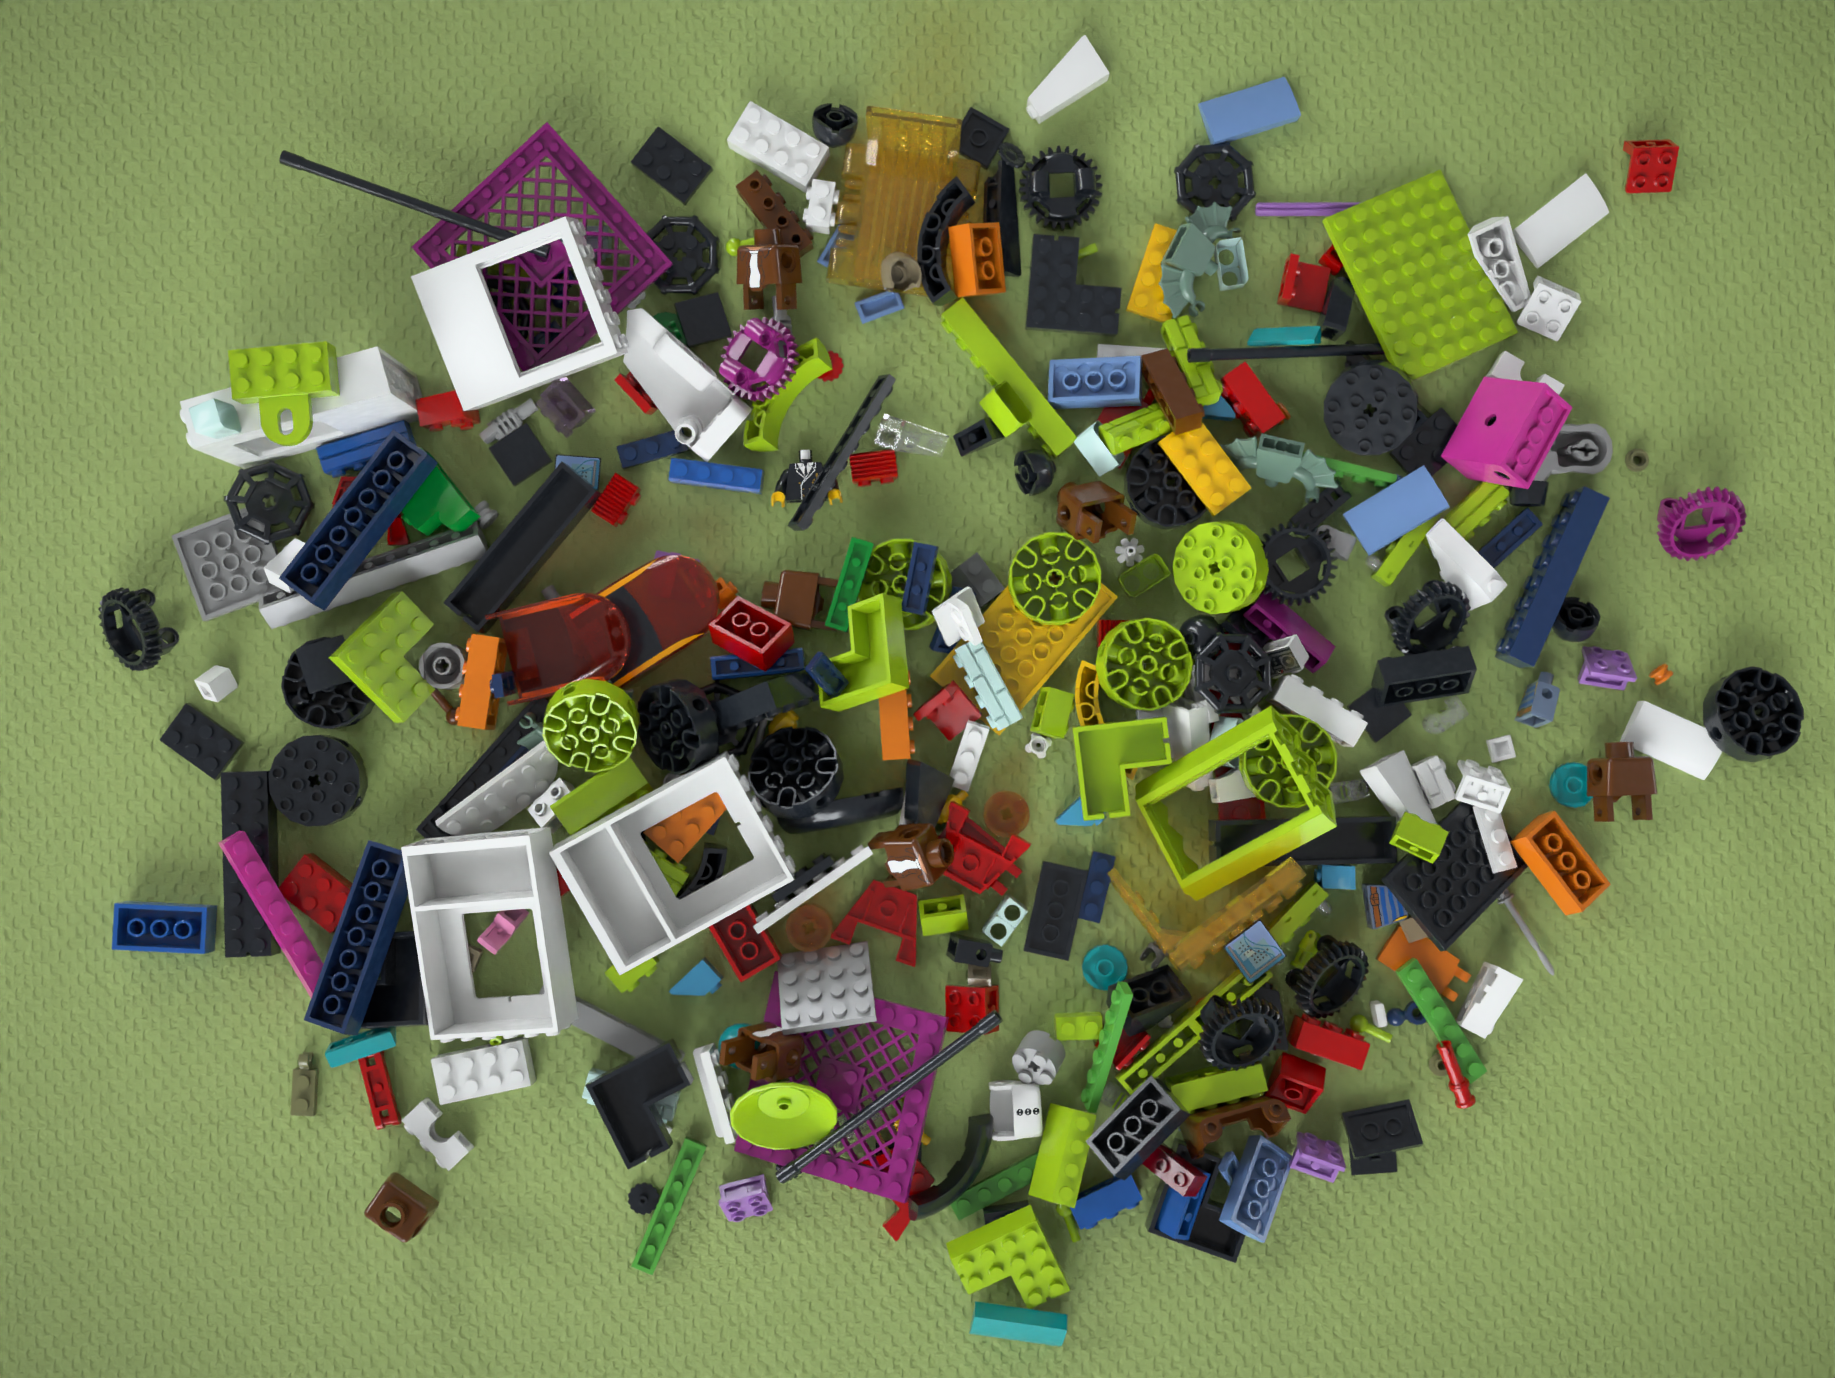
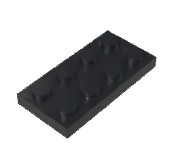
M1047 861L1042 862L1023 951L1069 961L1088 874L1087 870Z

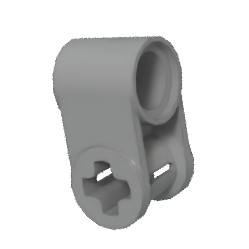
M1328 525L1318 527L1316 534L1326 533L1324 536L1326 539L1323 541L1331 540L1330 544L1327 545L1328 549L1335 548V551L1330 553V555L1347 561L1357 539Z

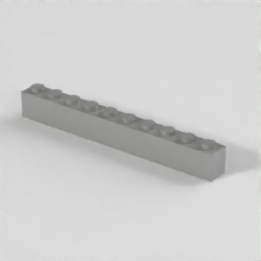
M476 521L463 532L458 533L449 530L364 559L325 611L310 603L295 590L290 594L280 588L259 595V611L271 629L285 626L320 612H326L332 608L350 604L361 598L371 597L376 593L394 589L405 583L415 582L420 578L438 574L449 568L459 567L464 563L479 560L488 550L487 540Z

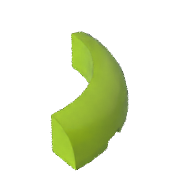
M818 338L812 339L795 349L799 356L795 357L794 360L799 364L793 365L796 373H791L789 376L792 382L786 381L784 383L786 389L780 387L779 395L772 393V399L765 397L764 402L758 399L756 402L752 401L753 410L750 420H746L745 447L759 452L778 450L780 428L787 410L794 399L810 382L832 370L829 354ZM763 381L761 386L766 384L768 385V383L766 381Z

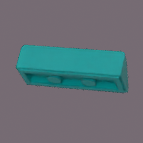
M1321 326L1256 328L1252 332L1247 345L1250 347L1320 344Z
M396 1028L370 1029L359 1033L358 1036L353 1035L330 1043L325 1052L330 1067L334 1068L395 1047L397 1043Z

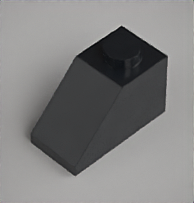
M989 417L953 435L961 457L991 446L1005 439V436Z

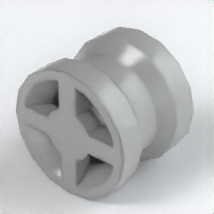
M485 500L474 508L481 516L477 521L483 530L489 527L499 515L496 510L489 508V503Z

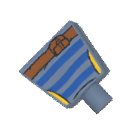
M1540 672L1538 681L1527 685L1515 721L1534 728L1553 721L1560 692L1558 687L1552 685L1553 674Z
M1361 884L1367 927L1377 929L1408 919L1407 910L1385 884Z

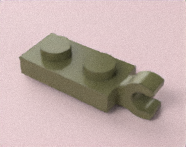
M313 1052L299 1054L298 1064L300 1068L296 1067L293 1069L290 1115H316L319 1069L312 1068Z

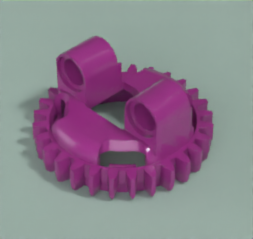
M763 317L762 321L759 318H752L747 320L746 326L739 325L741 331H733V339L727 338L730 344L729 346H723L726 354L721 355L725 360L720 364L719 372L725 377L724 383L729 385L728 388L734 391L735 395L745 400L756 402L758 399L764 402L765 397L772 399V393L779 395L780 387L786 389L784 385L786 381L792 382L789 376L791 373H796L793 365L799 364L794 360L795 357L799 356V353L795 351L798 345L794 342L796 338L791 334V331L782 323L772 318L769 320ZM779 340L786 343V345H783L784 357H787V359L779 355ZM752 341L768 350L755 372L740 362ZM762 381L768 383V385L756 387L757 391L750 388L752 384Z
M1716 486L1713 491L1710 487H1707L1705 491L1697 489L1695 493L1688 492V498L1686 499L1679 497V500L1666 498L1660 502L1657 515L1659 523L1657 527L1660 530L1657 532L1658 540L1667 553L1672 557L1676 556L1679 560L1684 558L1686 561H1689L1693 557L1695 561H1698L1700 556L1706 559L1707 555L1711 553L1715 556L1716 551L1720 549L1724 551L1723 547L1725 545H1732V539H1738L1736 533L1743 532L1742 526L1746 524L1745 506L1739 496H1736L1733 491L1729 492L1727 488L1720 490ZM1703 508L1702 517L1707 524L1684 527L1687 515ZM1723 526L1726 531L1724 533L1721 532L1709 543L1706 539L1707 536Z

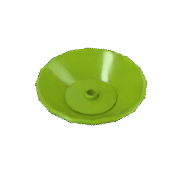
M779 1081L753 1088L739 1097L730 1111L731 1126L742 1139L756 1146L774 1150L799 1149L815 1144L829 1135L838 1122L837 1107L828 1095L812 1086L790 1081Z

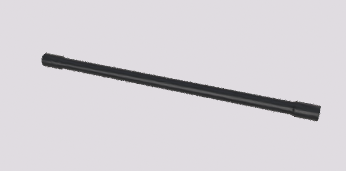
M283 150L280 155V164L312 173L488 237L503 241L518 235L307 160L300 155ZM545 244L527 252L547 258L551 245Z
M1380 343L1222 349L1189 348L1187 350V360L1189 363L1216 360L1385 355Z
M996 1010L990 1012L958 1039L798 1158L790 1161L775 1173L778 1181L782 1184L789 1181L813 1160L980 1036L988 1033L1003 1022L999 1013Z

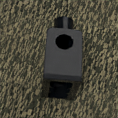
M951 933L946 955L954 962L989 967L990 962L1001 963L1003 950L993 948V944L987 940Z

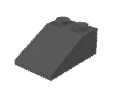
M977 552L951 572L952 588L953 586L960 588L969 586L976 593L975 598L980 609L1005 589Z

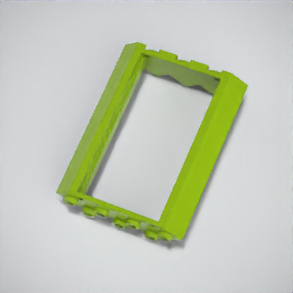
M1272 706L1135 784V800L1183 892L1186 895H1190L1195 901L1206 897L1337 827L1333 795L1318 779L1316 762L1302 750L1300 733ZM1272 738L1310 809L1198 869V865L1184 854L1183 836L1168 824V807L1161 800Z

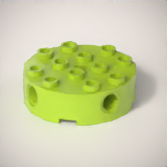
M1229 520L1199 524L1187 532L1176 547L1173 560L1175 584L1183 599L1196 610L1209 614L1239 611L1243 607H1247L1255 602L1265 588L1269 571L1268 559H1265V552L1262 548L1263 544L1258 535L1247 526Z
M1047 532L1031 538L1017 551L1009 568L1008 589L1015 606L1027 618L1042 625H1063L1077 620L1093 606L1101 589V568L1095 553L1082 540H1076L1067 533ZM1052 573L1055 574V577L1060 578L1056 585L1052 581L1049 582Z
M892 539L877 545L873 549L860 590V601L884 593L900 598L902 604L905 588H902V584L907 581L914 542H923L914 539ZM937 553L925 615L902 611L904 630H918L932 624L935 621L932 610L948 600L950 596L952 576L946 560L939 553Z
M1137 618L1121 622L1106 634L1098 648L1096 671L1099 684L1111 700L1124 708L1153 711L1166 707L1181 697L1190 682L1193 661L1191 652H1189L1188 646L1184 641L1185 638L1178 629L1163 620Z
M583 679L570 682L555 692L546 708L542 736L548 751L560 763L568 767L572 765L582 768L584 772L597 773L614 769L629 758L636 745L640 716L635 702L623 689L607 681Z
M1281 714L1300 733L1302 750L1316 762L1318 779L1329 788L1337 772V752L1331 736L1317 722L1305 716ZM1272 738L1239 756V770L1245 786L1258 799L1276 807L1300 808L1307 805L1286 764L1283 763V759Z

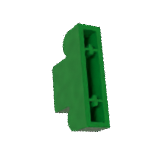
M421 446L419 447L421 450H423L424 452H426L429 456H431V457L436 461V459L432 456V454H430L428 451H426V450H425L424 448H422ZM439 463L403 508V514L401 515L408 525H413L415 529L426 536H429L442 524L454 532H463L481 517Z

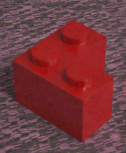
M456 390L415 399L420 427L429 429L430 432L441 431L443 426L447 425L459 427L460 430H468L474 428V424L481 423L479 409L463 411Z

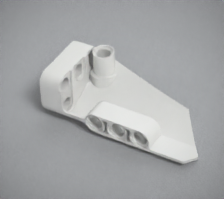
M643 308L627 310L626 338L629 347H626L628 353L624 354V364L674 429L678 442L686 444L705 462H708L749 415L752 409L717 379L716 373ZM682 427L690 428L692 436H685L682 433Z

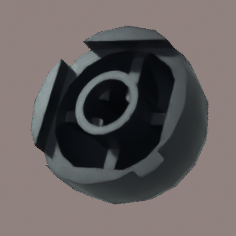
M832 103L818 106L815 108L812 118V128L816 138L831 148L847 145L854 138L857 130V113L839 104V108L832 107Z
M1038 449L1019 451L1015 455L1014 467L1018 466L1019 474H1015L1021 491L1025 495L1029 494V496L1046 491L1051 486L1054 473L1056 472L1055 463L1050 457Z
M1565 597L1552 626L1554 633L1568 642H1581L1590 638L1596 631L1601 617L1598 609L1588 601L1586 604L1580 602L1578 597Z
M1197 615L1188 618L1179 629L1185 638L1184 641L1188 646L1189 652H1191L1192 659L1195 654H1198L1214 638L1215 633L1221 632L1225 634L1221 624H1218L1214 617L1208 615ZM1219 646L1208 656L1209 658L1214 659L1216 657L1215 655L1220 650Z

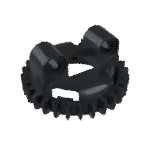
M1057 146L1056 152H1053L1051 147H1048L1047 155L1041 150L1039 152L1040 159L1032 156L1034 164L1026 163V168L1029 171L1022 170V176L1026 179L1019 180V184L1025 186L1019 188V193L1025 194L1020 197V202H1027L1023 209L1024 211L1031 209L1029 218L1036 215V224L1043 220V227L1046 228L1050 223L1052 224L1053 231L1057 225H1060L1061 231H1064L1065 224H1068L1070 230H1072L1074 222L1081 226V218L1088 221L1090 218L1088 213H1095L1096 210L1092 206L1098 207L1100 203L1095 198H1101L1102 193L1096 190L1101 189L1103 184L1096 183V181L1101 179V175H1095L1098 169L1097 166L1090 167L1092 159L1084 161L1085 153L1079 157L1077 156L1078 149H1075L1073 153H1069V146L1065 148L1064 152H1061L1060 146ZM1073 173L1074 197L1050 198L1049 174ZM1089 198L1088 203H1085L1077 214V208L1084 202L1085 199ZM1034 201H1038L1049 211L1048 218L1045 217L1046 212L1039 208L1038 205L1034 206Z
M1288 521L1286 528L1282 523L1278 524L1279 531L1274 527L1270 528L1271 536L1267 533L1263 534L1266 541H1261L1263 544L1262 548L1265 552V558L1268 559L1269 567L1265 584L1266 589L1263 594L1273 593L1271 596L1272 601L1280 597L1279 604H1283L1287 599L1288 606H1292L1294 600H1296L1298 606H1301L1302 599L1309 604L1311 603L1310 596L1318 600L1319 595L1317 592L1325 594L1327 591L1323 586H1332L1328 578L1334 579L1336 575L1330 572L1337 569L1338 566L1331 565V562L1337 560L1338 557L1330 555V553L1335 551V548L1328 549L1327 545L1330 544L1331 540L1323 541L1322 539L1326 533L1317 535L1318 527L1310 531V523H1306L1301 528V521H1297L1295 527H1293L1291 521ZM1294 532L1297 535L1310 536L1307 539L1293 537L1289 533ZM1294 549L1306 569H1309L1288 581L1276 560ZM1323 561H1327V564L1323 565V572L1321 575L1324 577L1322 580H1319L1318 574L1320 571V565Z
M1431 580L1423 585L1422 590H1416L1413 596L1410 595L1409 599L1403 602L1405 608L1401 606L1388 608L1385 612V619L1392 633L1391 636L1394 638L1393 643L1397 645L1396 648L1406 655L1409 653H1426L1430 650H1445L1446 646L1452 645V641L1455 638L1459 639L1457 636L1459 632H1464L1462 627L1468 624L1466 618L1470 617L1468 612L1471 609L1469 605L1470 600L1466 597L1467 595L1464 591L1449 581L1444 583L1443 581ZM1429 606L1436 616L1417 628L1414 620L1424 608ZM1453 610L1456 615L1452 617L1447 629L1443 626V623L1449 611ZM1410 639L1419 640L1420 644L1411 645Z
M122 587L108 592L100 601L101 606L98 610L101 614L98 617L101 619L99 625L103 628L102 634L106 637L105 642L109 643V650H113L114 657H119V662L124 663L126 668H130L132 671H143L155 667L154 665L158 664V660H161L160 656L169 653L179 642V634L170 627L159 629V621L151 608L156 601L152 591L146 588L130 591L129 588L124 589ZM120 609L123 626L117 628L114 611ZM133 619L135 620V622H136V624H137V626H138V628H139V631H138V629L136 628L135 624L133 623V621H132ZM139 650L142 651L141 656H138L135 653Z
M1324 935L1319 938L1316 945L1318 952L1310 958L1303 970L1292 969L1285 977L1286 984L1296 993L1294 998L1297 1000L1296 1004L1310 1017L1317 1019L1321 1017L1325 1019L1328 1015L1332 1017L1335 1011L1340 1013L1342 1007L1347 1008V1003L1353 1001L1352 998L1355 995H1359L1358 990L1363 988L1362 982L1367 980L1365 975L1369 972L1367 969L1369 966L1367 962L1368 957L1361 948L1347 940L1344 943L1338 941L1331 935ZM1349 961L1355 964V967H1352L1351 978L1345 975ZM1333 965L1336 969L1318 986L1317 982L1320 977ZM1326 996L1328 1000L1319 1003L1318 1006L1313 1002L1315 998Z
M1212 995L1200 1011V1017L1204 1023L1202 1026L1204 1032L1199 1033L1201 1038L1198 1040L1200 1050L1205 1059L1213 1067L1217 1066L1220 1070L1225 1068L1227 1071H1230L1233 1067L1235 1071H1238L1239 1067L1246 1069L1247 1065L1251 1064L1254 1066V1063L1258 1060L1262 1062L1264 1056L1270 1057L1269 1052L1276 1050L1275 1044H1280V1038L1284 1036V1021L1276 1006H1273L1272 1002L1267 1003L1265 999L1259 1001L1258 997H1255L1251 1001L1247 997L1241 1002L1239 998L1236 1004L1233 1005L1217 995ZM1237 1020L1235 1030L1239 1037L1223 1032L1228 1025ZM1245 1045H1251L1254 1049L1240 1053L1238 1056H1234L1232 1052L1236 1048Z

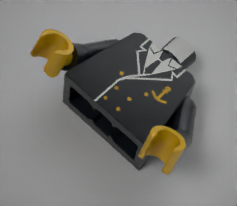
M800 450L799 463L789 464V468L783 471L776 483L775 492L771 496V506L774 507L776 501L781 502L782 508L785 507V501L787 503H802L823 468L822 462H813L812 450ZM835 479L836 484L833 489L828 491L824 497L825 501H829L830 505H833L832 500L835 498L840 499V503L843 502L837 479Z

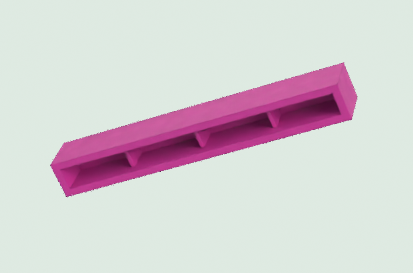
M238 831L218 844L310 998H312L323 962L245 831Z

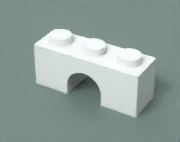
M1504 351L1497 356L1486 377L1522 381L1520 371L1525 362ZM1543 374L1535 381L1546 383L1558 395L1565 386L1547 374Z
M427 1097L401 1121L404 1123L406 1131L411 1135H415L420 1140L422 1148L428 1152L430 1151L436 1157L437 1164L449 1171L474 1146L459 1130L449 1138H442L436 1133L435 1122L443 1113Z

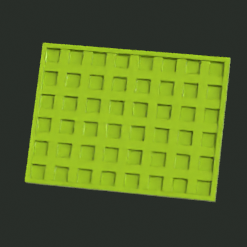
M1441 169L1326 217L1322 221L1389 363L1404 371L1412 381L1518 333L1501 295L1474 257L1468 237L1470 230Z

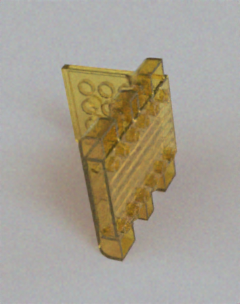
M867 106V145L858 143L846 144L841 175L842 179H847L845 187L861 190V196L843 195L842 200L845 202L837 203L835 224H844L838 226V231L843 234L855 235L854 241L838 239L836 240V245L842 248L830 249L826 282L886 291L883 288L881 278L882 260L890 253L897 251L909 254L917 261V246L921 226L926 213L932 208L940 191L957 176L971 197H977L981 164L977 161L959 158L962 119ZM965 212L957 225L972 223L964 220L969 219L968 212ZM947 254V273L950 284L955 292L951 255ZM922 281L920 287L918 288L914 287L912 289L899 292L903 294L928 297L923 287ZM958 297V298H956V299L953 300V301H958V300H960L962 297Z
M1289 857L1201 925H1198L1190 932L1160 928L1158 925L1160 921L1152 910L1148 912L1144 906V899L1137 891L1135 893L1132 891L1116 868L1107 873L1111 885L1180 975L1191 968L1197 969L1205 963L1204 959L1209 954L1214 956L1223 949L1222 946L1226 944V940H1232L1245 927L1260 919L1265 911L1268 914L1279 907V903L1284 898L1289 900L1297 894V890L1303 886L1301 882L1306 876V873L1292 857Z

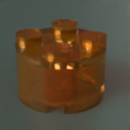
M1002 790L995 792L984 804L983 820L988 829L998 836L1011 837L1012 834L1017 835L1026 828L1029 822L1030 812L1026 801L1022 796L1013 791ZM1009 807V812L1012 813V816L1006 817L1003 820V815L1000 814V811Z
M805 903L797 907L791 913L786 923V933L790 943L798 950L804 952L823 948L828 943L833 932V919L830 913L823 906L815 903ZM812 922L814 924L813 928L816 930L805 931L806 926L804 923L809 924Z

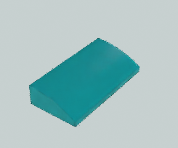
M975 1301L969 1334L1061 1347L1067 1333L1068 1314Z

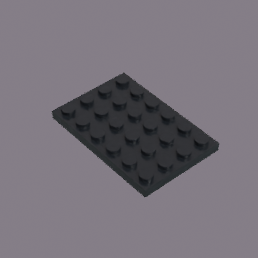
M1461 801L1438 823L1449 833L1440 855L1433 864L1408 852L1381 879L1440 951H1446L1528 867L1510 843L1517 867L1493 873L1473 811L1474 805ZM1507 833V836H1508V839H1509V842H1510V841L1512 840V838H1511V836Z

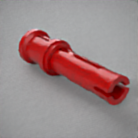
M1449 1040L1441 1041V1044L1438 1043L1436 1047L1450 1080L1448 1087L1456 1098L1455 1105L1460 1109L1469 1108L1476 1102L1475 1096L1471 1094L1469 1089V1080L1462 1074L1451 1042Z

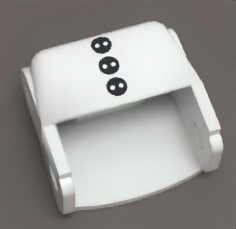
M1016 1080L989 1082V1089L991 1090L990 1114L993 1116V1129L995 1131L992 1134V1140L1008 1141L1042 1136L1043 1123L1040 1085L1031 1082L1026 1084Z

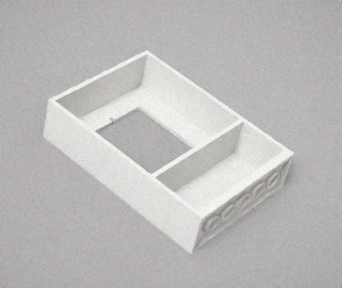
M377 346L337 358L340 396L311 398L313 427L309 436L298 445L282 446L271 441L264 434L261 427L259 403L241 404L233 400L231 387L180 401L182 408L180 409V416L187 426V442L193 449L246 469L268 463L270 460H279L311 451L318 446L401 420H405L408 423L419 421L415 399L423 397L417 375ZM214 398L229 403L237 411L242 431L219 439L196 433L189 408ZM285 410L281 414V427L284 435H288L293 431L291 410Z
M727 751L719 754L693 770L686 772L556 843L549 852L619 975L794 880L796 865L790 855H785L783 848L785 846L780 836H774L772 832V827L774 826L768 815L763 816L760 800L756 795H751L749 791L751 785L745 774L740 775L738 771L739 763L734 754L729 755ZM717 792L734 822L741 823L737 825V828L752 852L754 859L691 894L678 899L644 842L641 832L706 796Z
M550 827L425 838L401 847L431 1040L440 1039V1042L445 1043L456 1038H461V1041L474 1040L476 1037H482V1040H490L497 1036L510 1039L524 1034L525 1037H534L539 1035V1033H546V1036H555L560 1034L562 1029L571 1027L570 1024L578 1020L557 869L549 854L553 848ZM532 909L544 994L512 996L511 1000L510 996L477 998L464 914Z

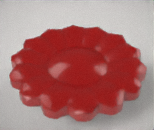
M831 350L828 351L832 370L817 377L818 379H823L824 382L828 380L832 382L843 373L842 368L844 364L842 363V358L839 357L838 353H833Z

